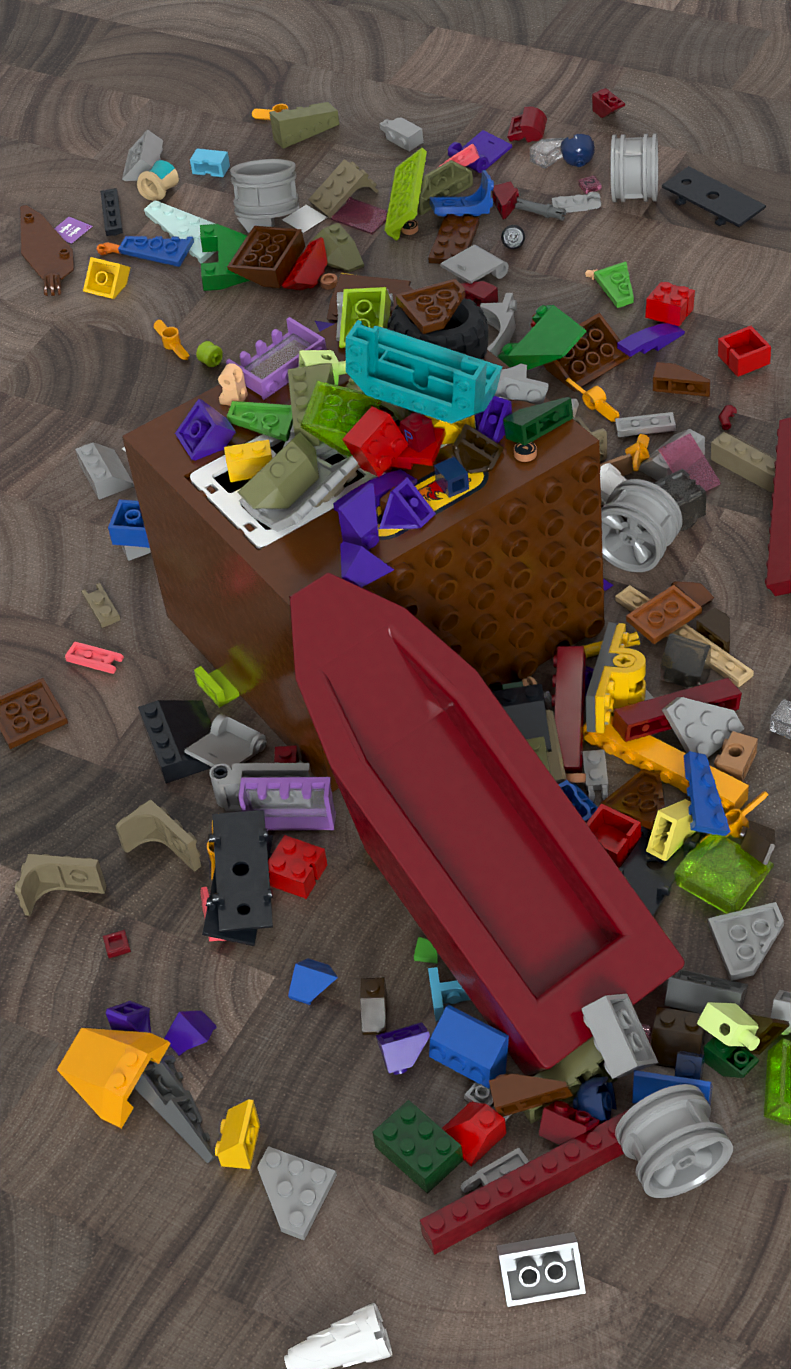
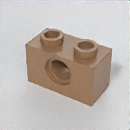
M732 731L729 739L724 740L722 753L716 756L714 767L743 782L757 754L758 739Z

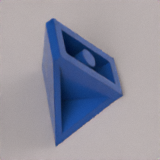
M309 958L295 964L288 997L310 1005L312 1000L338 977L330 965Z

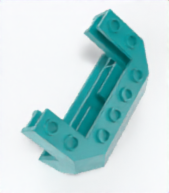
M359 320L356 321L346 336V373L367 396L452 424L485 411L497 391L503 366L379 326L370 328L362 325V321Z

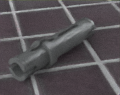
M522 198L517 199V202H520V204H515L516 209L541 214L546 218L553 217L564 220L565 217L562 215L566 216L565 209L553 207L551 204L544 205Z

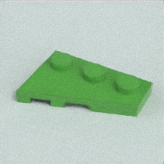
M627 261L594 272L595 280L617 308L634 303Z
M232 401L227 414V419L231 424L285 442L288 441L293 426L291 405Z

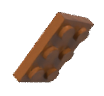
M673 585L626 615V621L649 641L656 644L702 614V607Z

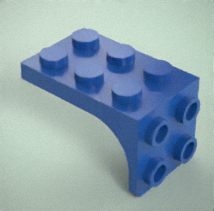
M482 170L480 187L472 195L466 197H430L429 204L437 216H447V214H454L455 216L490 214V208L493 207L491 191L494 189V181L491 180L486 170Z

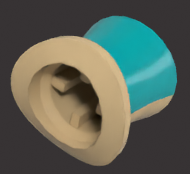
M158 160L150 171H144L139 175L137 180L138 191L148 200H162L166 195V190L178 184V173L169 162Z

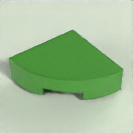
M418 937L414 961L438 964L437 951L429 940Z

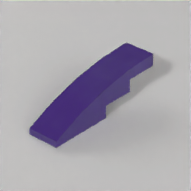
M668 323L659 324L628 336L617 343V348L629 357L639 351L645 354L653 348L659 351L684 335L685 331L676 325Z
M401 469L383 474L380 477L363 483L333 503L334 510L338 512L340 506L370 482L374 484L378 507L380 499L406 477L410 479L413 485L417 483V479Z

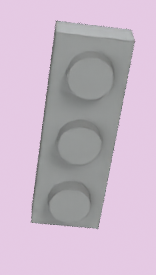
M673 412L615 419L618 437L676 431Z

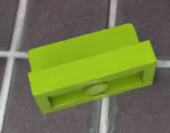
M202 666L194 669L197 684L219 708L240 696L239 691L218 669L209 674Z

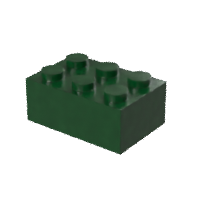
M407 1100L372 1132L375 1147L427 1194L463 1162L461 1145L410 1100Z

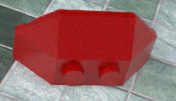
M322 237L309 242L305 251L300 255L281 286L283 288L304 290L316 286L318 278L324 273V269L328 264L324 239Z

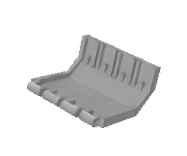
M350 456L331 465L317 457L319 479L288 509H253L243 498L239 502L253 518L278 532L302 520L358 462L353 456Z

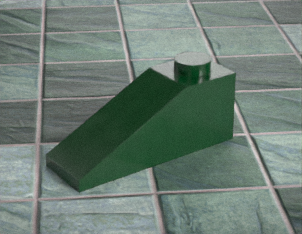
M565 397L519 409L503 418L506 439L525 446L573 419L571 398Z

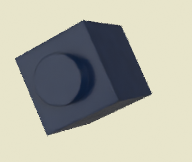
M455 457L434 465L436 483L449 498L469 490L468 472Z
M680 1051L677 1054L675 1076L702 1080L705 1055Z

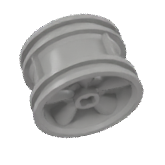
M653 133L652 137L644 134V137L626 138L625 134H621V138H617L616 134L612 135L611 195L613 203L617 202V199H621V202H626V199H644V202H648L649 198H652L653 202L657 201V133Z
M262 159L233 166L230 169V174L232 176L231 183L234 185L235 199L233 202L235 215L248 219H267L296 212L299 209V197L296 193L295 179L297 176L294 171L296 169L295 163L284 159Z
M630 479L618 484L608 497L606 505L601 508L603 558L614 566L630 572H646L653 569L663 557L666 547L673 542L682 527L681 510L672 496L658 485L645 480ZM621 515L626 516L627 522L624 521Z
M675 1085L652 1093L631 1107L616 1126L615 1137L621 1145L624 1154L628 1158L637 1160L636 1176L642 1184L645 1193L651 1197H673L700 1186L716 1175L726 1165L732 1155L733 1145L721 1125L710 1122L711 1107L702 1091L694 1085Z

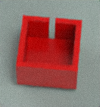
M660 282L647 297L645 318L680 326L693 311L695 290L689 289L686 286L672 285L669 282Z
M748 326L718 338V356L739 377L769 365L771 361V346L752 326Z
M371 407L342 439L360 468L377 477H380L393 463L391 459H396L409 445L391 415L375 407Z
M602 803L586 823L618 868L628 857V852L631 853L641 837V822Z
M284 835L268 860L270 886L307 899L316 885V880H319L328 865L325 849Z

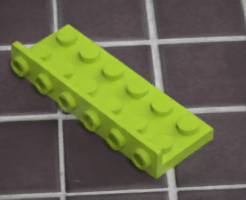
M423 148L419 149L395 169L384 231L396 241L400 237V231L404 224L409 220H413L417 215L427 151Z

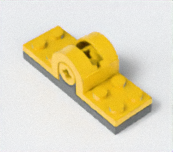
M608 623L586 694L587 732L597 731V733H604L606 725L611 723V712H614L615 708L645 700L646 682L644 677L646 674V659L641 652L626 648L629 642V632H626V624Z

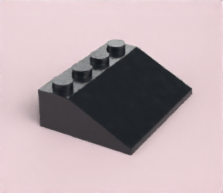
M542 683L491 691L525 739L544 736L547 751L552 752Z
M157 700L138 707L142 724L166 784L212 768L185 753L186 748L211 732L212 724L202 700Z

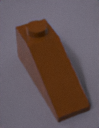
M657 362L653 374V391L710 397V379L677 364Z
M513 1073L501 1074L496 1079L489 1080L494 1108L502 1117L573 1096L571 1089L565 1081Z

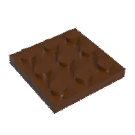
M44 678L0 696V732L9 749L68 724L67 717Z

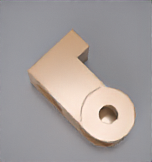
M227 364L218 378L223 390L219 396V401L222 405L231 406L232 401L244 402L248 394L242 369L236 364Z

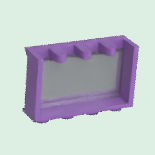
M289 317L286 319L287 334L282 336L281 331L274 329L271 333L273 343L267 347L265 342L258 340L256 342L257 355L251 358L249 353L242 351L240 353L241 366L230 359L226 360V364L231 363L239 366L243 371L246 387L262 396V399L265 400L289 383L288 369L299 367V351L326 350L325 338Z
M241 777L238 797L241 811L264 810L266 829L334 830L336 811L332 797L330 777Z

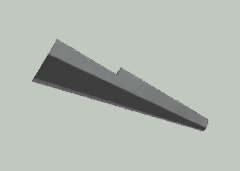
M173 1055L164 1056L159 1064L154 1062L146 1066L134 1088L208 1164L217 1157L208 1143L210 1136L202 1130L200 1125L202 1118L190 1091L185 1090L181 1082L183 1079L182 1073L177 1072L175 1069V1057Z

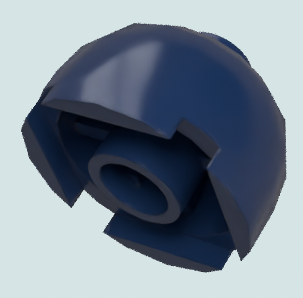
M575 134L574 138L571 139L567 137L560 145L564 161L575 167H582L589 163L595 153L594 141H592L589 135Z
M608 1076L596 1077L585 1081L578 1089L577 1097L573 1099L574 1109L588 1112L591 1117L600 1120L599 1125L611 1119L612 1109L617 1110L612 1082H606Z

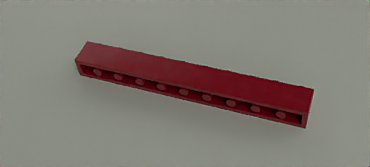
M791 417L779 421V429H777L778 445H776L777 458L774 462L776 470L775 477L773 478V508L770 512L772 520L769 527V558L766 562L768 570L765 585L775 596L791 593Z
M628 1110L420 1219L422 1235L433 1254L435 1255L623 1155L624 1152L615 1137V1129L620 1119Z

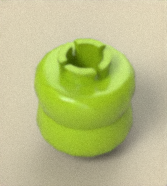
M205 341L198 346L196 357L208 367H215L221 362L223 351L212 342Z

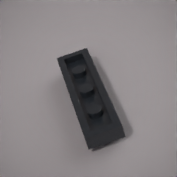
M117 188L102 190L100 193L106 236L122 234L123 228Z

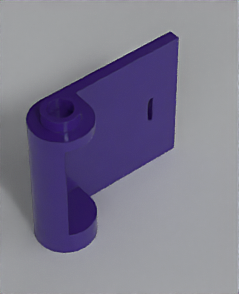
M482 130L463 147L458 142L452 143L448 147V156L451 158L469 145L474 144L480 158L467 165V167L482 173V170H486L510 150L512 144Z

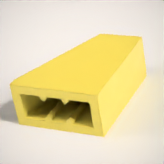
M685 799L658 810L646 852L667 861L685 843L686 839L696 832L690 829V823L693 822L692 815H689L688 807L691 805L690 801Z

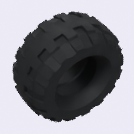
M464 298L444 329L425 334L418 329L399 305L395 307L391 318L388 319L387 329L481 360L487 354L489 335L487 318L483 310L470 299Z

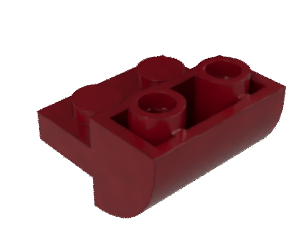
M524 107L523 114L511 119L507 135L509 141H519L524 137L527 142L539 141L544 135L547 122L546 115L536 107Z

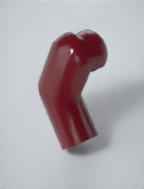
M726 405L718 416L723 430L731 428L729 417H734L733 413H737L736 407L732 405Z

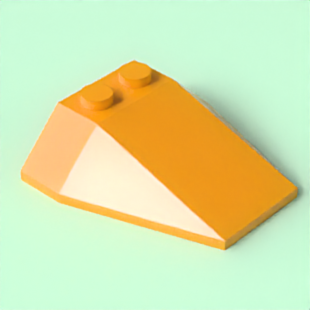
M81 1028L58 1066L57 1071L102 1120L122 1129L134 1108L127 1101L149 1061L159 1064L171 1043L148 1032Z

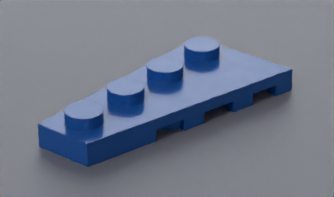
M125 236L118 250L120 254L180 267L194 243V238L180 239L179 237L172 236L171 239H163L162 236H156L153 239H147V236Z
M689 751L684 755L685 777L689 781L687 796L691 797V805L688 807L689 815L693 817L690 829L692 831L726 836L731 831L707 756Z

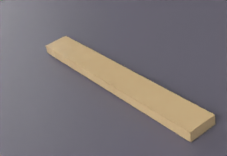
M631 585L615 596V601L631 612L651 600ZM687 624L666 636L721 676L729 678L737 687H740L753 677L754 671Z

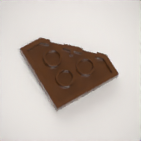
M455 278L396 294V303L418 329L425 334L444 329L464 299L465 288Z
M642 769L601 803L641 822V826L652 830L658 810L665 808L660 774Z

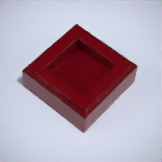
M125 930L103 936L108 958L131 952Z

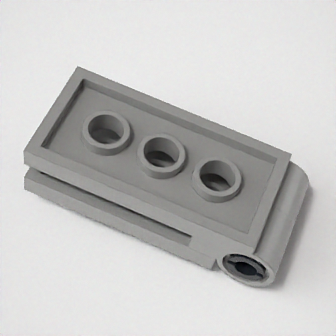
M220 763L214 765L209 772L217 804L224 808L225 811L241 812L238 798L241 777H312L309 763H233L232 770L229 765ZM249 790L253 808H313L312 798H314L315 790H312L310 799L303 798L302 790H290L289 798L285 800L280 798V790H268L267 797L263 800L258 798L257 790Z

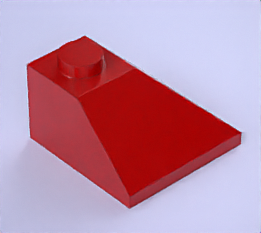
M477 1102L468 1103L442 1128L461 1145L463 1160L471 1167L506 1135L505 1118L488 1104Z

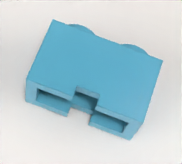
M196 149L190 159L192 174L205 175L207 173L211 174V176L224 177L230 167L228 152Z

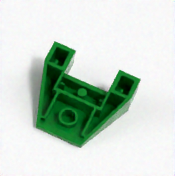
M219 224L200 225L202 252L218 251L219 262L201 263L204 291L222 290L250 281L227 268L247 235Z
M542 305L532 317L536 323L535 326L519 343L506 344L498 358L510 368L524 364L527 365V370L563 358L587 331L556 306Z

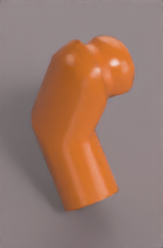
M106 242L99 244L97 251L100 255L120 254L118 250L120 245Z

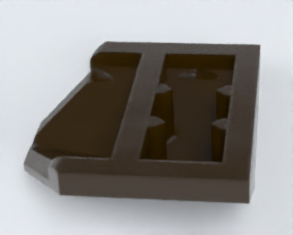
M467 424L464 425L452 446L456 459L470 474L491 471L504 447Z

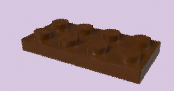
M454 214L445 216L429 254V263L440 264L471 247L480 223L479 217L455 216Z

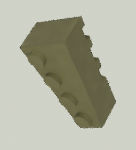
M329 102L312 104L305 108L300 106L293 110L283 109L281 112H269L273 139L283 149L340 125L338 110Z
M332 363L288 369L294 433L296 436L300 432L313 446H320L324 420L328 413L327 407L335 384Z
M594 1037L579 1046L552 1068L533 1076L565 1081L571 1089L573 1096L558 1101L566 1102L569 1105L573 1103L574 1097H577L578 1089L585 1081L608 1076L606 1082L614 1083L617 1081V1078L612 1079L611 1075L606 1071L602 1054L594 1045ZM554 1102L523 1112L530 1124L542 1119L544 1107Z

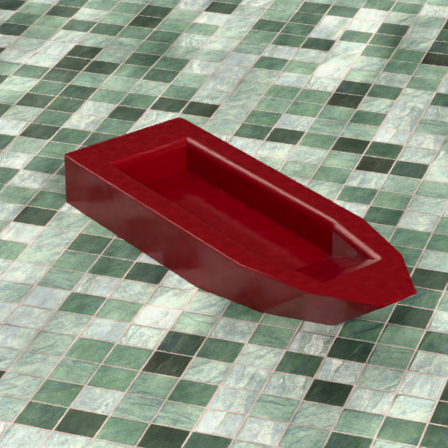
M329 572L289 596L295 679L363 846L488 1025L509 1035L508 1053L524 1075L532 1076L552 1068L593 1037L590 1028L584 1022V1014L581 1008L604 996L628 994L632 1005H635L684 967L685 961L479 673L406 608Z

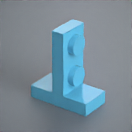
M428 968L435 1020L439 1021L444 1012L443 1004H456L460 1001L471 999L457 980L440 983L438 968Z

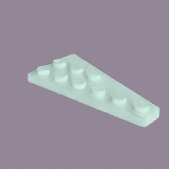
M156 200L144 208L145 215L155 224H159L164 232L167 231L171 238L172 236L179 237L180 239L193 237L194 243L189 253L193 257L198 258L199 263L205 262L215 253L202 252L200 225L215 223Z

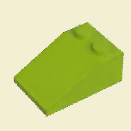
M386 287L344 289L340 348H346V336L357 320L362 321V325L370 328L379 326L387 329L391 300Z

